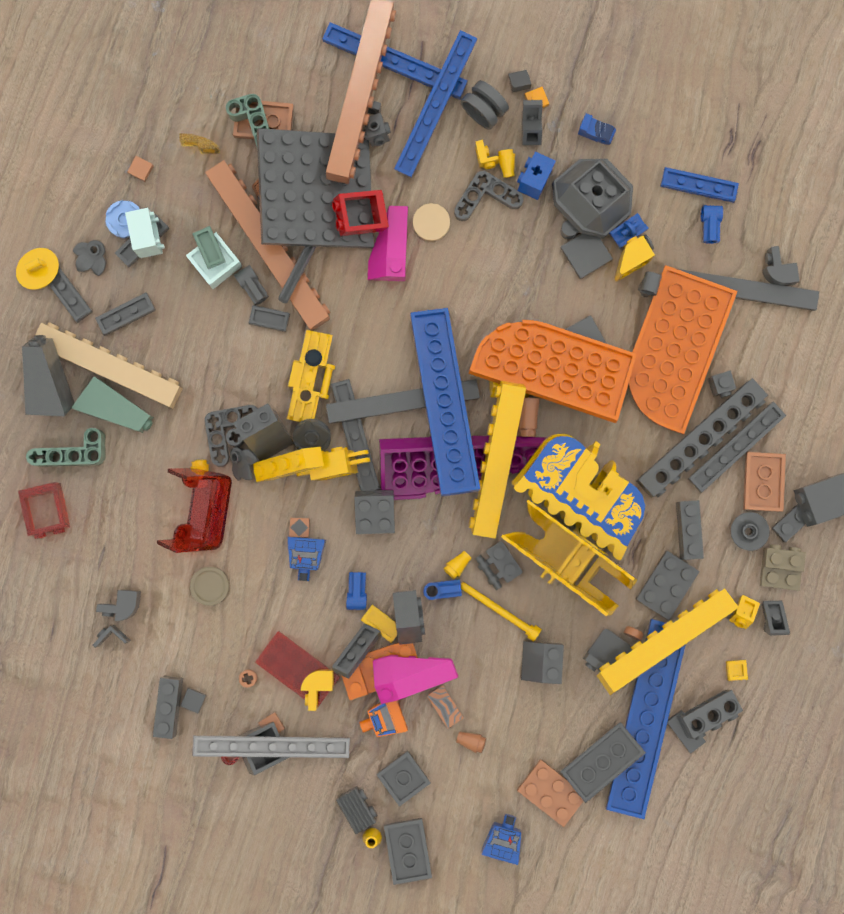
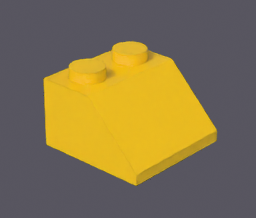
M635 236L627 241L620 255L615 275L616 282L649 264L655 256L644 236L640 238Z

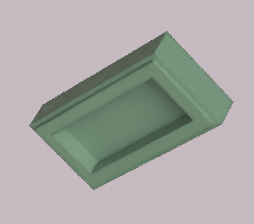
M210 226L192 233L208 270L226 262Z

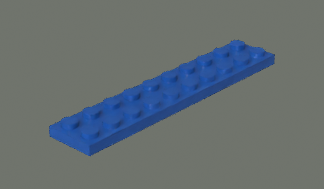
M448 308L411 312L410 318L441 497L480 491V484Z
M650 619L647 636L655 630L657 633L664 630L662 626L666 623ZM686 644L636 678L625 728L646 754L612 781L606 810L645 819Z

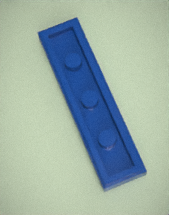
M665 167L660 187L734 203L739 183Z

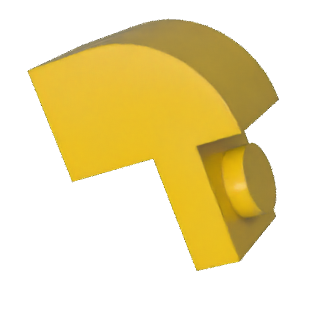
M316 670L304 679L301 691H309V694H305V706H308V711H316L318 709V691H333V670Z

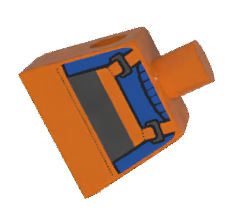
M398 700L384 704L379 702L368 709L369 718L359 722L363 733L374 729L376 737L408 731Z

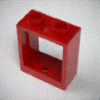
M382 190L338 194L332 201V208L336 212L337 217L336 229L339 231L340 236L383 232L389 227ZM369 198L374 224L349 227L345 201Z

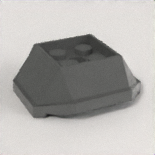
M579 159L552 183L554 206L582 234L604 239L631 214L633 185L608 159Z

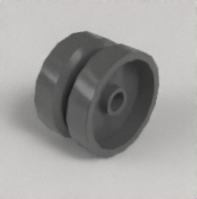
M479 80L472 87V93H467L461 99V105L466 113L479 125L488 130L497 124V117H503L509 110L508 103L495 88L482 80Z

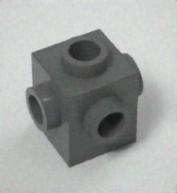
M378 113L370 116L368 125H365L363 130L365 132V140H369L372 147L381 146L385 142L390 141L388 135L391 133L388 122L384 121L382 114Z

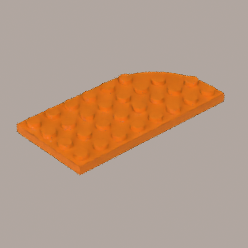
M665 265L661 274L662 278L657 295L652 298L632 351L637 356L628 385L634 402L648 419L661 427L684 435L738 291Z
M522 320V322L503 324L486 336L476 350L468 374L500 384V381L523 384L526 387L525 393L617 423L637 354L547 323Z

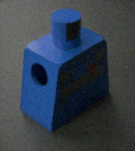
M288 537L290 568L299 569V581H309L310 570H319L326 540Z
M505 814L502 824L493 823L482 846V855L518 865L521 830L514 827L515 816Z

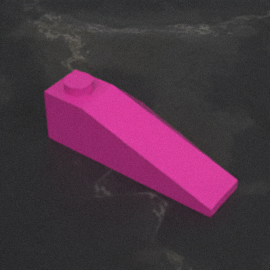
M389 206L386 213L389 227L383 232H379L368 260V280L405 281L408 206Z
M389 655L373 660L374 687L381 704L403 699L458 678L453 660L450 658L429 657L428 659L416 658V656H409L407 658Z

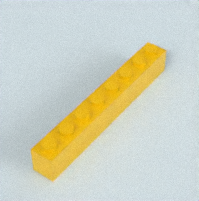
M500 381V386H496L495 397H497V401L491 410V416L494 417L492 424L489 423L487 435H490L489 442H485L483 451L486 457L485 461H482L480 465V473H482L481 480H479L480 491H478L477 499L474 498L472 509L475 510L474 517H470L469 528H471L473 535L496 539L526 387L523 384Z
M724 588L719 592L716 589L708 595L710 599L705 602L701 599L693 605L694 609L688 612L685 610L677 616L679 618L673 623L670 620L662 626L664 630L659 633L655 630L646 637L648 639L642 644L639 641L630 647L632 651L628 654L625 651L615 657V663L610 665L608 662L600 667L599 670L601 672L597 677L609 695H612L738 609V605Z

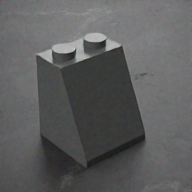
M844 473L793 490L795 500L802 512V519L807 527L844 515Z

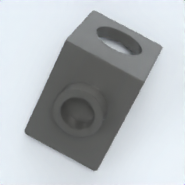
M111 625L108 629L103 628L98 633V639L92 646L95 648L100 647L112 632L125 644L131 640L115 625Z

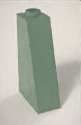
M95 376L72 406L74 410L141 433L148 431L153 424L152 419L154 417Z

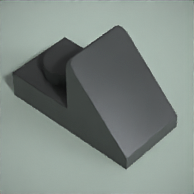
M763 601L762 608L766 621L763 629L764 632L770 636L790 635L783 601Z

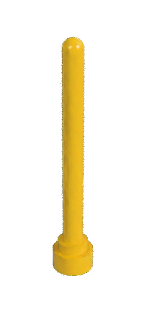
M465 582L461 583L463 591L525 631L528 639L533 642L536 640L542 630L537 625L533 626L532 624L528 625Z

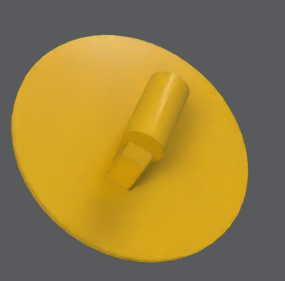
M46 248L30 250L18 262L16 268L18 282L23 287L31 290L44 288L54 280L58 273V258L51 250Z

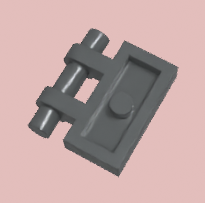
M502 540L486 550L490 558L484 560L482 555L475 558L479 564L478 568L480 571L483 570L488 578V583L493 585L495 590L502 587L499 582L500 578L503 577L508 583L523 573ZM494 563L499 570L497 574L493 573L489 567L490 564Z

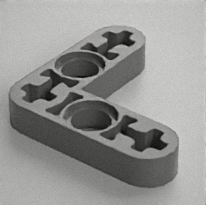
M480 171L475 175L457 203L454 215L459 221L468 220L485 193L510 209H518L522 206L523 195L490 173ZM486 177L487 183L483 182L479 190L477 188L480 181L478 178ZM495 186H502L504 193L497 195L493 189ZM471 191L476 192L478 199L475 201L469 200L467 197L468 193ZM507 191H510V197L514 198L515 196H517L519 203L515 202L514 204H512V199L508 196L506 200L503 199L506 196ZM467 203V215L463 214L462 216H460V211L458 209L462 210L465 207V204Z
M246 405L213 411L206 415L205 427L210 456L214 465L223 467L229 462L224 428L235 425L228 421V414L231 412L237 413L238 421L242 418L240 410H243L242 413L246 414L249 413V409L257 410L256 406ZM212 416L219 419L216 422V428L219 429L221 427V431H212L210 433V429H214L213 424L209 423ZM215 434L222 436V442L218 445L212 442V437ZM224 446V450L220 449L221 455L225 456V459L220 463L218 460H215V457H218V451H213V448Z

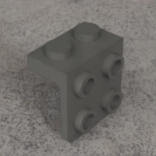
M604 629L583 659L587 661L585 665L595 672L596 669L599 670L600 667L608 662L610 665L615 663V657L625 651L626 654L631 652L632 649L630 647L632 646L609 629Z

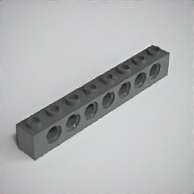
M753 378L748 380L642 474L636 482L651 498L655 496L657 498L666 491L665 487L669 483L673 485L681 478L679 476L680 473L683 471L688 472L695 466L693 462L697 458L701 460L709 453L708 448L712 445L716 447L723 441L722 436L726 432L728 434L732 433L737 428L735 424L740 420L744 422L752 415L750 411L754 407L756 409L760 408L766 402L764 399L768 394ZM742 397H746L749 400L748 407L742 404ZM729 409L735 412L734 419L728 417L727 411ZM714 422H718L721 425L720 432H716L713 429ZM700 435L706 436L707 443L705 445L699 442ZM686 447L692 449V457L685 455L684 450ZM672 460L678 462L679 467L677 470H673L670 467ZM658 472L662 473L665 477L662 483L656 480Z

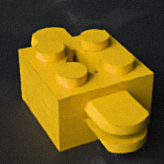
M347 447L331 448V452L321 451L324 466L298 473L296 476L310 475L311 480L323 481L357 474V465L370 462V458L356 460L355 457L368 455L369 452L368 450L354 452L348 450Z

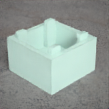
M149 208L125 212L133 251L140 258L163 254L162 249L165 246L160 242L156 223L159 222V218H155V213L151 212Z
M217 232L214 235L225 258V263L208 270L198 246L186 255L212 289L216 288L242 267L240 261Z

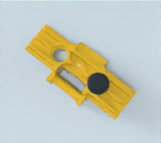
M306 330L301 357L299 361H293L291 376L287 386L288 388H293L287 420L301 422L306 419H315L319 398L329 399L327 394L332 371L336 367L327 364L333 335ZM319 368H325L321 391L315 392L316 375ZM303 391L311 393V398L308 401L301 400L300 395Z

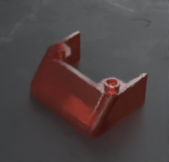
M168 468V473L182 478V483L193 489L187 524H180L176 527L173 539L157 540V544L175 553L218 549L224 537L232 486L231 478L222 473L195 468Z

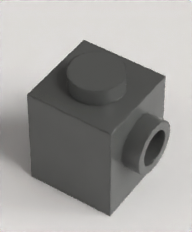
M731 370L708 378L713 397L720 395L723 398L732 395L731 391L736 389Z

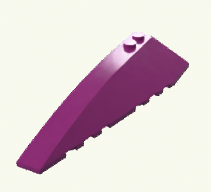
M471 436L479 480L482 477L480 465L482 461H485L486 454L483 453L485 442H489L490 436ZM516 436L509 473L515 474L522 470L546 438ZM431 437L379 439L381 490H394V500L421 499L426 497V493L435 492V495L440 494Z

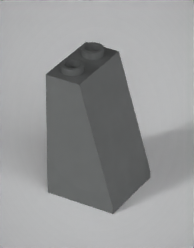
M35 335L22 346L25 415L65 416L72 409L74 400L53 338H46L45 335Z
M268 403L233 423L243 441L260 461L266 460L294 444L276 410Z

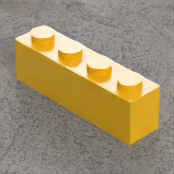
M321 447L304 448L253 464L256 482L276 480L324 466Z

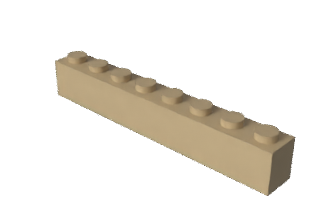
M50 322L48 325L40 324L35 335H45L46 338H53L59 357L165 406L174 408L183 389L178 386L180 382L169 378L167 381L161 378V373L151 370V372L145 371V366L134 362L132 365L127 362L128 358L119 354L115 357L110 354V350L102 346L97 349L92 346L93 342L84 338L80 341L75 338V334L67 330L65 333L58 331L59 327Z

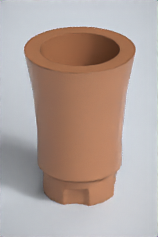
M524 398L517 436L536 437L538 409L541 398Z

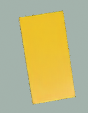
M372 604L361 621L380 630L381 636L392 643L397 636L396 622Z

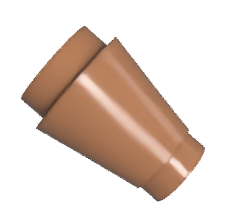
M459 732L456 743L474 753H482L486 738L482 737L481 734Z

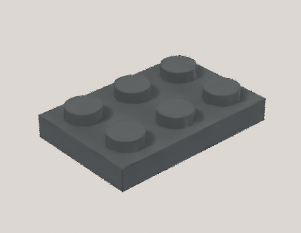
M665 551L636 597V600L665 619L670 620L700 571L672 553Z
M418 818L384 824L393 885L431 879L432 873L423 819Z

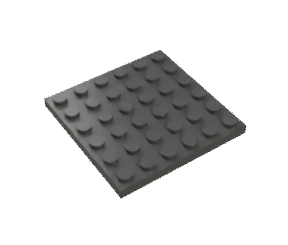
M258 128L257 152L261 245L372 249L374 247L373 233L340 236L339 231L336 229V212L332 208V201L338 194L371 191L369 140L366 141L364 138L363 143H359L358 149L361 151L359 160L354 162L353 167H356L354 179L350 178L349 184L326 179V169L336 133ZM369 198L345 201L349 227L373 224Z

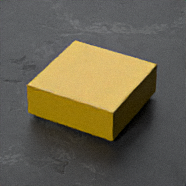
M746 660L726 661L728 681L748 680Z

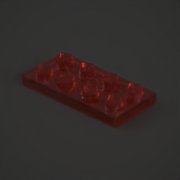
M280 631L275 634L255 661L256 664L304 700L305 694H309V691H301L304 679L313 671L330 669ZM334 672V685L336 684V682H337V681L339 680V678H340V676H339L338 674H336L335 672ZM318 691V707L330 691Z

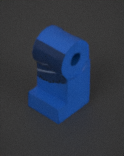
M586 113L578 135L595 142L610 145L616 128L592 118V115Z

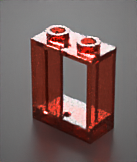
M53 482L18 491L28 536H34L35 539L46 537V533L60 534L64 533L66 528H70L61 483ZM53 493L60 524L34 529L28 498Z

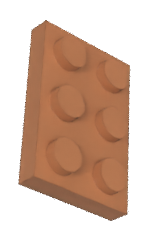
M261 101L270 129H292L293 104ZM253 102L249 107L256 108L258 103ZM236 107L235 114L239 112L240 108ZM249 119L239 122L234 121V138L254 139ZM257 120L254 125L261 126L264 121Z
M746 452L743 510L784 511L786 454Z
M541 759L517 789L520 794L563 827L583 803V799L567 779Z

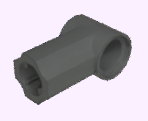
M250 265L234 274L242 289H245L255 305L264 302L269 297Z
M649 271L645 272L644 278L638 287L641 296L657 295L662 278L660 274Z

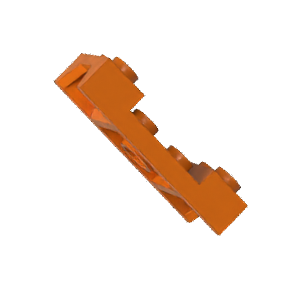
M398 642L368 652L349 679L342 676L349 700L376 691L373 672L374 659L389 655L407 658L409 656H416L418 658L414 644L399 645Z

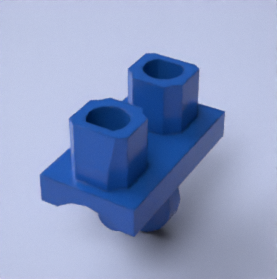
M637 213L609 234L621 249L627 244L628 240L635 236L638 237L649 228Z

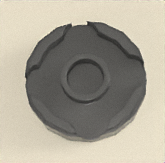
M317 419L301 421L293 431L294 445L298 450L321 447V451H325L331 442L329 427Z

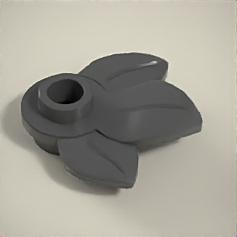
M93 240L89 243H78L73 249V252L78 255L76 260L77 271L84 272L92 269L97 276H100L106 267L104 244L98 240ZM94 246L97 248L96 253L93 252Z
M233 448L230 452V459L234 477L238 481L241 478L253 480L250 465L258 461L257 456L250 449Z

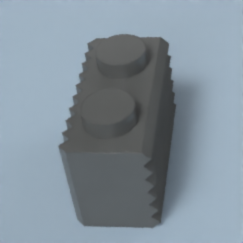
M358 786L336 799L355 835L375 824V817L378 816L374 807L368 806L366 802L368 797L363 789L359 790Z

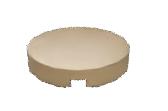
M429 203L421 206L415 212L413 228L415 233L424 241H438L449 231V214L442 206Z

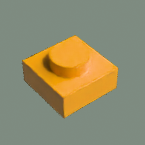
M543 87L529 91L524 95L526 100H542L543 108L549 106V101Z

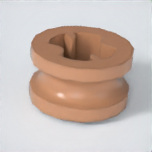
M250 669L243 671L239 676L240 684L246 688L253 686L257 682V674ZM245 673H248L249 676H253V679L251 680L252 683L249 684L248 681L244 682L243 678L246 677L244 675Z

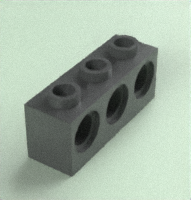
M724 690L677 716V719L687 738L699 740L706 736L705 732L710 729L712 731L722 727L721 723L726 720L729 722L738 718V714L743 710L733 691ZM726 702L730 704V709L727 712L724 709ZM709 711H712L714 714L711 721L708 719ZM693 720H696L697 722V728L695 730L691 728V723Z

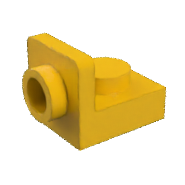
M483 140L475 141L479 167L485 169L496 167L499 162L498 156L489 157L488 146H484Z
M742 595L737 603L739 608L735 610L729 621L739 628L747 629L754 622L760 603Z

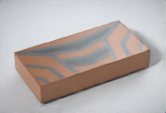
M443 685L427 695L447 728H450L464 718Z

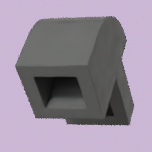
M523 100L522 145H541L542 100Z
M779 246L768 249L765 254V261L769 266L762 270L765 279L770 284L791 286L800 282L797 263L782 265Z
M118 590L116 605L97 604L96 612H102V616L114 617V613H116L115 621L129 619L139 608L141 591Z

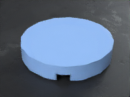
M121 200L113 203L106 212L105 222L109 231L116 237L130 238L125 212L139 210L140 208L131 201Z

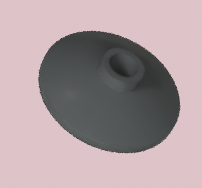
M747 512L739 515L733 521L731 537L739 548L754 551L763 547L768 541L770 534L769 525L761 515ZM747 528L751 529L750 535H747L745 533V530Z

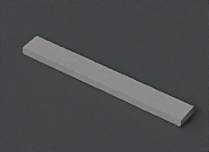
M193 735L192 756L349 758L350 738Z

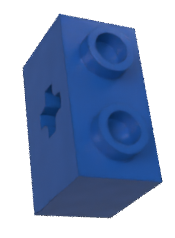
M535 151L533 157H528L524 168L527 169L525 173H520L517 183H519L517 191L538 200L556 161Z

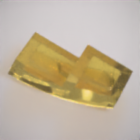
M179 133V141L182 146H198L201 154L220 153L218 145L207 138Z

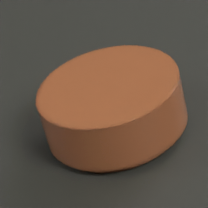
M627 626L623 632L628 637L641 641L644 636L643 632Z

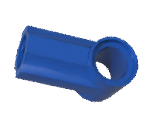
M702 206L703 243L714 244L720 242V223L723 219V206Z
M349 572L347 610H366V573Z
M460 579L430 582L424 587V596L429 600L462 596ZM435 586L438 590L437 595L429 596L426 592L427 588Z

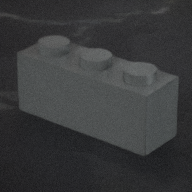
M699 500L676 502L680 559H704Z
M170 676L160 678L153 737L167 739L176 737L183 678Z

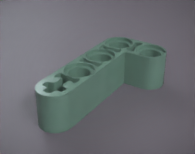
M249 94L227 102L226 111L232 121L239 122L249 119L257 147L258 128L270 129L260 97L256 94ZM253 102L258 103L256 108H250L249 106ZM233 108H240L238 113H231ZM257 120L264 121L261 126L254 125Z
M89 428L84 433V447L34 448L27 452L26 460L29 464L38 467L100 465L106 457L105 434L97 428ZM94 432H97L98 439L97 441L92 442L91 435ZM94 451H97L99 454L96 461L91 459V454ZM59 452L60 459L54 462L53 455ZM74 452H78L79 459L74 462L72 455ZM41 455L45 456L46 459L34 460V457Z

